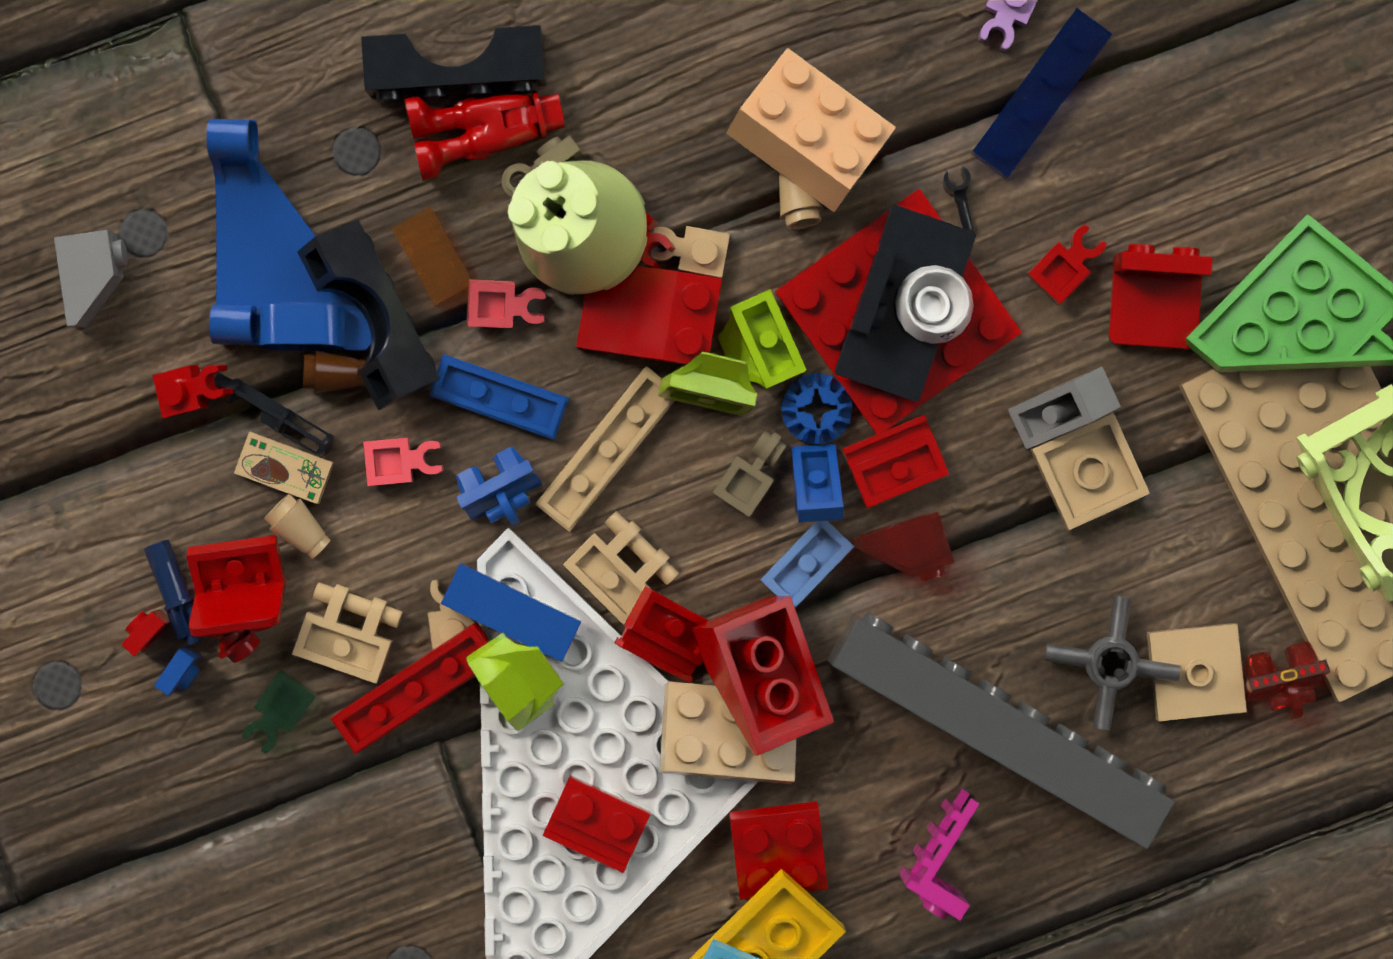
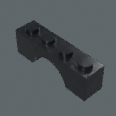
M541 25L495 28L491 42L479 57L464 65L453 67L440 66L423 58L414 49L407 34L361 36L364 88L370 97H377L378 103L404 101L403 95L421 94L423 100H442L448 98V92L465 91L466 97H487L492 95V89L510 88V94H532L537 92V86L546 85L544 42Z
M359 220L315 236L297 251L317 292H331L341 295L356 305L364 315L370 328L371 349L366 362L358 372L378 411L420 393L440 379L435 370L432 356L421 343L415 331L412 317L405 311L395 292L394 282L390 275L385 272L375 253L373 241L364 231Z

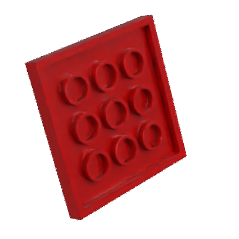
M920 188L896 204L942 221ZM890 209L774 292L833 376L846 389L851 401L875 434L889 429L1023 333L969 258L962 277L972 292L974 308L971 320L960 335L948 342L939 343L918 401L914 402L836 375L834 370Z

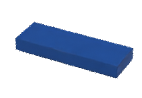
M443 354L437 370L440 379L432 384L429 396L536 434L556 439L570 398Z
M463 563L459 564L441 602L442 605L500 633L504 632L506 636L529 647H538L542 653L560 662L563 661L582 622Z

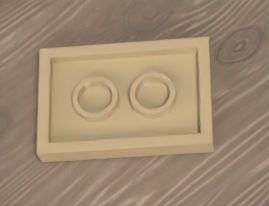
M670 681L664 685L660 773L783 784L795 782L796 739L756 756L750 749L716 686Z

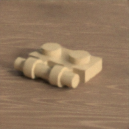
M616 511L604 524L617 536L607 545L594 533L563 565L624 625L644 587L650 588L645 582L654 573L668 585L679 572L667 561L670 557L661 548L657 551L639 533L641 528L633 520L629 523ZM626 545L645 563L636 573L617 555Z
M318 583L313 599L328 604L324 616L310 611L306 613L292 655L377 684L393 640L376 635L379 625L383 623L397 628L403 611L388 607L387 601L376 597L371 601L349 593L350 588L339 584L334 588ZM346 610L366 617L362 630L339 622L342 611Z

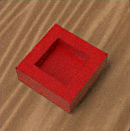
M161 609L152 611L149 615L142 611L126 627L125 631L129 636L121 645L134 657L143 654L171 624L169 617Z

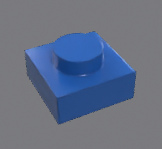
M189 646L180 648L154 686L168 696L178 692L179 689L186 692L201 671L196 667V664L202 655Z

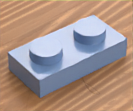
M815 521L760 580L777 596H791L796 608L854 546L828 521Z

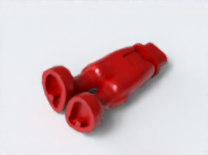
M533 92L531 97L530 95L523 94L499 95L480 99L469 97L458 102L453 107L437 109L430 108L420 97L405 99L414 140L427 138L453 129L466 130V133L457 138L414 142L422 181L438 177L442 167L462 158L485 160L491 154L517 147L538 137L541 139L547 138L546 132L565 128L558 93L539 97L538 92Z

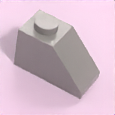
M109 230L54 237L67 327L76 329L86 328L124 278L122 266H127L128 264L126 246L123 239L118 240L117 234Z
M1101 366L1013 406L1008 411L1025 448L1029 449L1089 424L1118 409L1121 405Z

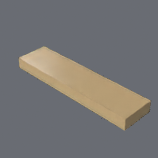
M645 366L535 504L569 532L675 402V400L658 397L662 378L647 366Z

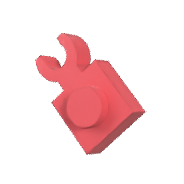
M469 279L467 325L469 327L513 328V316H521L526 322L531 324L544 322L543 313H531L527 310V305L532 299H545L546 293L539 288H528L521 294H515V283L513 281Z
M410 438L363 442L367 486L414 482L413 469H419L423 473L431 475L444 471L443 466H430L425 461V454L428 450L442 448L441 443L438 441H426L417 450H411Z

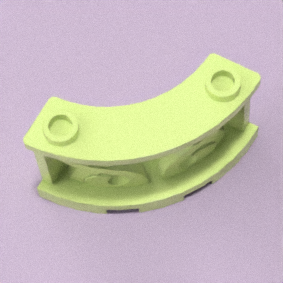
M1392 385L1376 392L1377 400L1309 437L1304 433L1296 438L1302 454L1296 456L1299 467L1308 480H1314L1334 521L1362 565L1359 568V573L1365 585L1371 592L1379 590L1388 603L1393 601V573L1384 565L1382 552L1385 549L1393 550V524L1378 520L1360 511L1359 504L1362 484L1370 465L1380 474L1393 477V467L1385 464L1376 455L1380 450L1381 455L1384 458H1388V452L1393 448ZM1384 421V422L1371 434V436L1367 439V441H1366L1365 438L1360 434L1361 432H1363V431H1365V430H1367V429L1373 427L1374 425H1376V424H1378V423ZM1351 438L1359 450L1357 456L1355 457L1353 453L1347 450L1337 451L1336 453L1342 457L1341 467L1336 470L1331 468L1325 459L1324 452ZM1346 481L1343 498L1335 482ZM1360 529L1377 536L1370 545Z

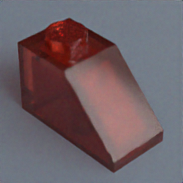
M937 511L850 538L855 548L909 576L919 575L921 582L947 574L944 566L954 563L939 512Z

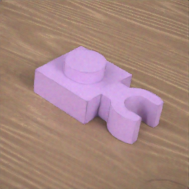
M988 0L984 10L996 15L994 19L987 21L980 30L979 41L984 43L991 30H999L1004 36L1000 51H1007L1014 40L1012 24L1016 23L1025 27L1037 0Z

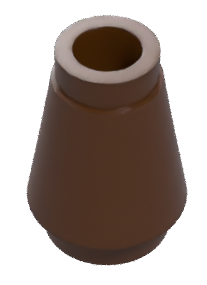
M315 350V354H304L303 389H314V394L357 388V386L366 387L358 372L366 360H358L357 358Z

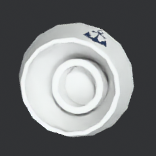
M937 265L920 267L907 275L898 288L895 300L897 318L905 331L917 340L932 344L948 342L960 335L969 324L974 308L972 292L964 278L952 269Z

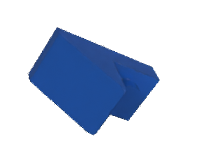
M836 445L791 447L795 512L798 515V523L843 520V500Z

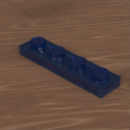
M1076 8L972 150L971 154L1007 179L1106 44L1112 33Z

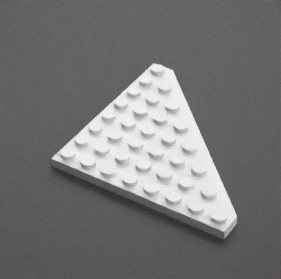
M507 528L477 559V571L567 613L582 622L562 662L543 653L564 685L554 697V706L518 732L505 719L480 684L486 959H589L759 781L660 773L664 685L669 680L650 662L616 645L614 642L617 637H621V634L511 528ZM478 622L490 641L502 634ZM507 636V638H508L509 640H511L513 643L519 644V645H523V646H527V645H525V644H523V643H521V642H519V641H517V640H515V639H512V638H510V637ZM570 775L651 811L648 822L624 873L542 836Z

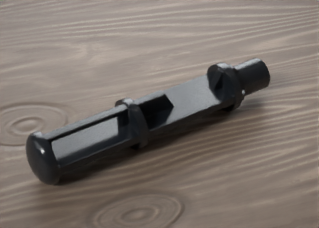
M222 373L216 375L215 385L217 388H232L233 390L230 396L223 398L225 402L231 404L240 398L261 410L262 423L314 453L317 457L322 458L326 456L332 449L334 436L331 433H327L297 415L291 409H287L247 385L241 379H230ZM294 416L326 434L324 440L318 439L293 424L291 421ZM289 427L318 444L319 448L315 452L284 432Z

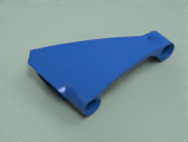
M209 119L207 125V151L215 177L217 256L216 305L211 307L209 320L212 344L259 345V347L269 350L367 351L371 346V333L362 312L356 305L341 295L331 292H317L297 253L315 235L260 162L256 120Z

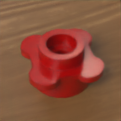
M250 630L227 632L219 638L221 644L218 646L220 650L218 656L220 659L228 657L232 663H237L252 653L261 640L255 632Z

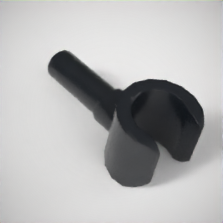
M962 166L961 175L964 183L960 186H955L950 183L946 170L943 178V188L946 193L954 197L962 228L967 230L974 229L966 194L971 179L970 173L966 167Z

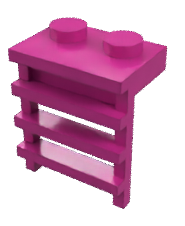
M963 788L953 803L946 798L944 799L941 807L946 814L939 825L932 821L929 823L927 830L932 837L925 848L918 843L914 847L913 852L917 857V861L910 870L903 866L899 872L905 886L920 895L919 899L924 902L922 906L943 920H946L950 914L961 921L970 906L960 890L936 876L937 871L979 806L977 801L970 798L964 810L961 809L970 795ZM955 820L956 822L954 826L948 833L947 830L951 826L952 822ZM939 843H940V844H941V847L939 848V850L937 851L936 855L934 856L933 853H934V851L936 850V848L938 847V845H939Z

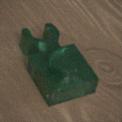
M280 670L254 706L255 709L264 714L263 717L247 725L243 731L242 738L248 740L255 730H263L267 734L268 740L261 751L265 754L268 753L278 742L279 727L281 726L291 733L318 695L285 671Z

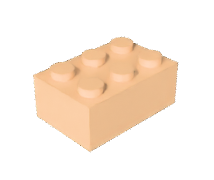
M787 48L741 106L726 134L832 212H835L896 127Z

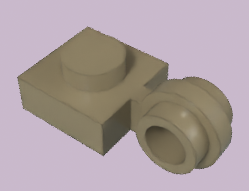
M570 135L562 141L558 136L554 137L539 148L537 153L540 157L534 161L532 167L522 163L509 166L502 175V187L506 194L511 198L513 197L516 188L512 186V180L515 176H526L544 162L554 161L559 163L579 159L582 153Z
M764 431L750 452L757 457L753 465L737 455L712 493L750 517L775 480L760 469L764 463L773 467L787 446L780 441L782 436L776 432L771 435Z

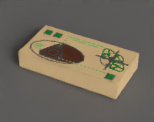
M249 432L234 474L320 504L335 462L317 457L254 432Z

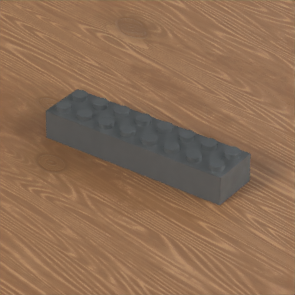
M867 611L864 618L856 614L852 615L827 658L832 666L1148 849L1175 801L1164 795L1167 789L1166 785L1138 768H1135L1132 775L1125 772L1128 763L1098 745L1094 752L1086 749L1089 743L1087 739L1060 723L1055 730L1046 726L1050 718L1028 704L1020 701L1017 708L1007 702L1011 695L982 678L979 685L974 684L968 680L972 672L944 656L940 663L929 657L933 650L913 637L905 634L902 641L890 635L894 628L893 626Z

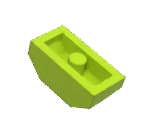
M771 289L729 308V320L717 338L726 357L747 363L751 382L759 383L762 387L768 389L807 371Z
M702 352L687 365L661 379L658 397L743 416L755 407L757 393L750 383L748 366L745 361Z
M504 632L466 657L469 666L486 693L517 732L554 706V697L564 685L538 647L515 644L507 638Z

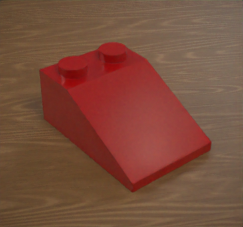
M636 266L633 272L615 287L609 290L603 289L585 294L576 348L685 366L700 353H710L722 278Z
M768 596L692 628L706 670L754 755L759 756L834 722L791 596Z

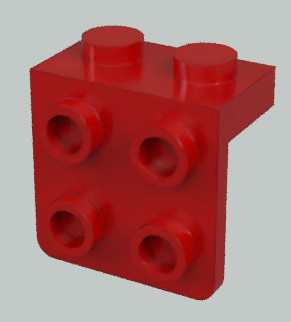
M1128 244V251H1121L1114 255L1108 331L1109 340L1113 344L1191 349L1185 344L1186 338L1199 325L1202 278L1212 274L1213 257L1200 256V249L1192 247H1173L1172 254L1155 253V246L1147 244Z
M276 535L188 547L186 558L195 591L189 621V630L192 636L216 638L225 635L227 632L250 630L260 632L280 623L286 588V576Z

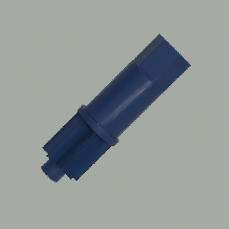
M169 539L144 548L165 604L164 610L168 614L177 640L185 638L188 646L200 642L199 636L194 637L190 634L189 621L194 597H191Z

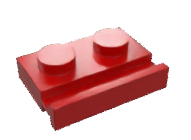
M925 415L842 448L866 508L949 475Z
M645 586L624 623L626 628L620 638L617 637L614 643L672 675L691 683L693 680L691 675L694 669L703 662L692 628L709 620Z
M570 775L542 836L624 873L648 822L651 811Z

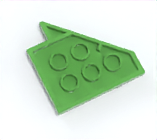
M1307 214L1186 338L1185 344L1218 372L1393 365V339L1383 331L1393 322V283Z

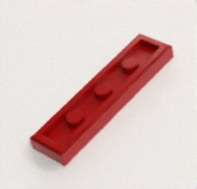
M474 622L333 715L330 719L354 754H358L475 677L466 657L490 642L489 638L478 622Z

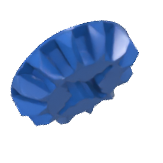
M813 373L800 377L789 386L782 400L781 412L787 429L797 439L810 444H824L838 438L845 431L850 423L853 406L846 389L841 386L837 379L829 375ZM814 389H818V396H820L822 403L829 404V406L836 405V410H830L822 414L820 428L816 427V421H814L812 414L798 412V408H804L805 405L812 403Z

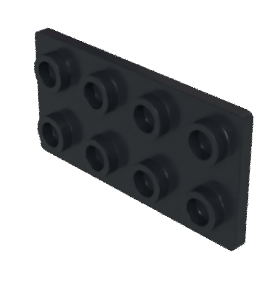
M898 205L891 207L834 370L836 375L914 402L920 399L939 343L932 344L917 340L905 331L897 318L895 306L898 288L907 275L920 267L937 265L952 269L962 277L976 238L975 232Z

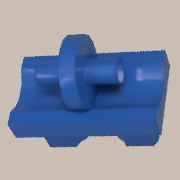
M509 447L497 453L493 458L500 474L488 481H485L478 467H471L457 474L456 479L461 495L456 498L462 510L466 511L472 521L486 514L491 523L505 516L512 526L521 523L516 510L530 504L531 502L526 493L542 485L537 472L528 460L524 461L514 447Z

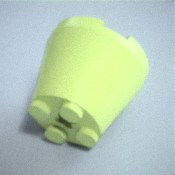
M544 162L520 181L508 206L509 219L512 221L518 249L524 263L540 281L565 294H588L615 287L625 280L636 268L641 260L648 239L646 237L647 217L644 207L645 202L638 189L616 169L599 162ZM562 207L567 212L564 218L557 214Z

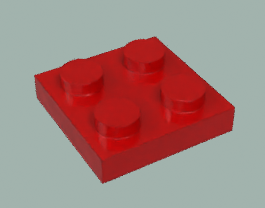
M818 801L729 812L740 900L751 899L780 869L786 872L807 892L828 889Z

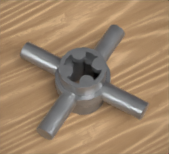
M1114 596L1108 636L1095 641L1088 650L1048 643L1046 646L1044 661L1084 667L1090 679L1099 686L1093 728L1111 730L1117 690L1128 686L1136 676L1176 683L1179 681L1180 665L1139 659L1135 648L1125 640L1131 598ZM1108 650L1117 652V656L1125 660L1124 668H1116L1112 676L1104 674L1105 669L1101 665V656L1106 655Z

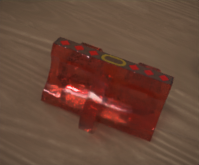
M1309 641L1287 647L1284 653L1289 669L1275 672L1269 652L1247 656L1244 662L1247 678L1244 686L1246 702L1282 694V696L1269 699L1271 711L1286 708L1292 720L1303 717L1302 704L1316 701V697L1312 688L1302 691L1298 690L1323 684L1325 682L1324 675L1330 673L1327 660L1318 661L1317 655Z

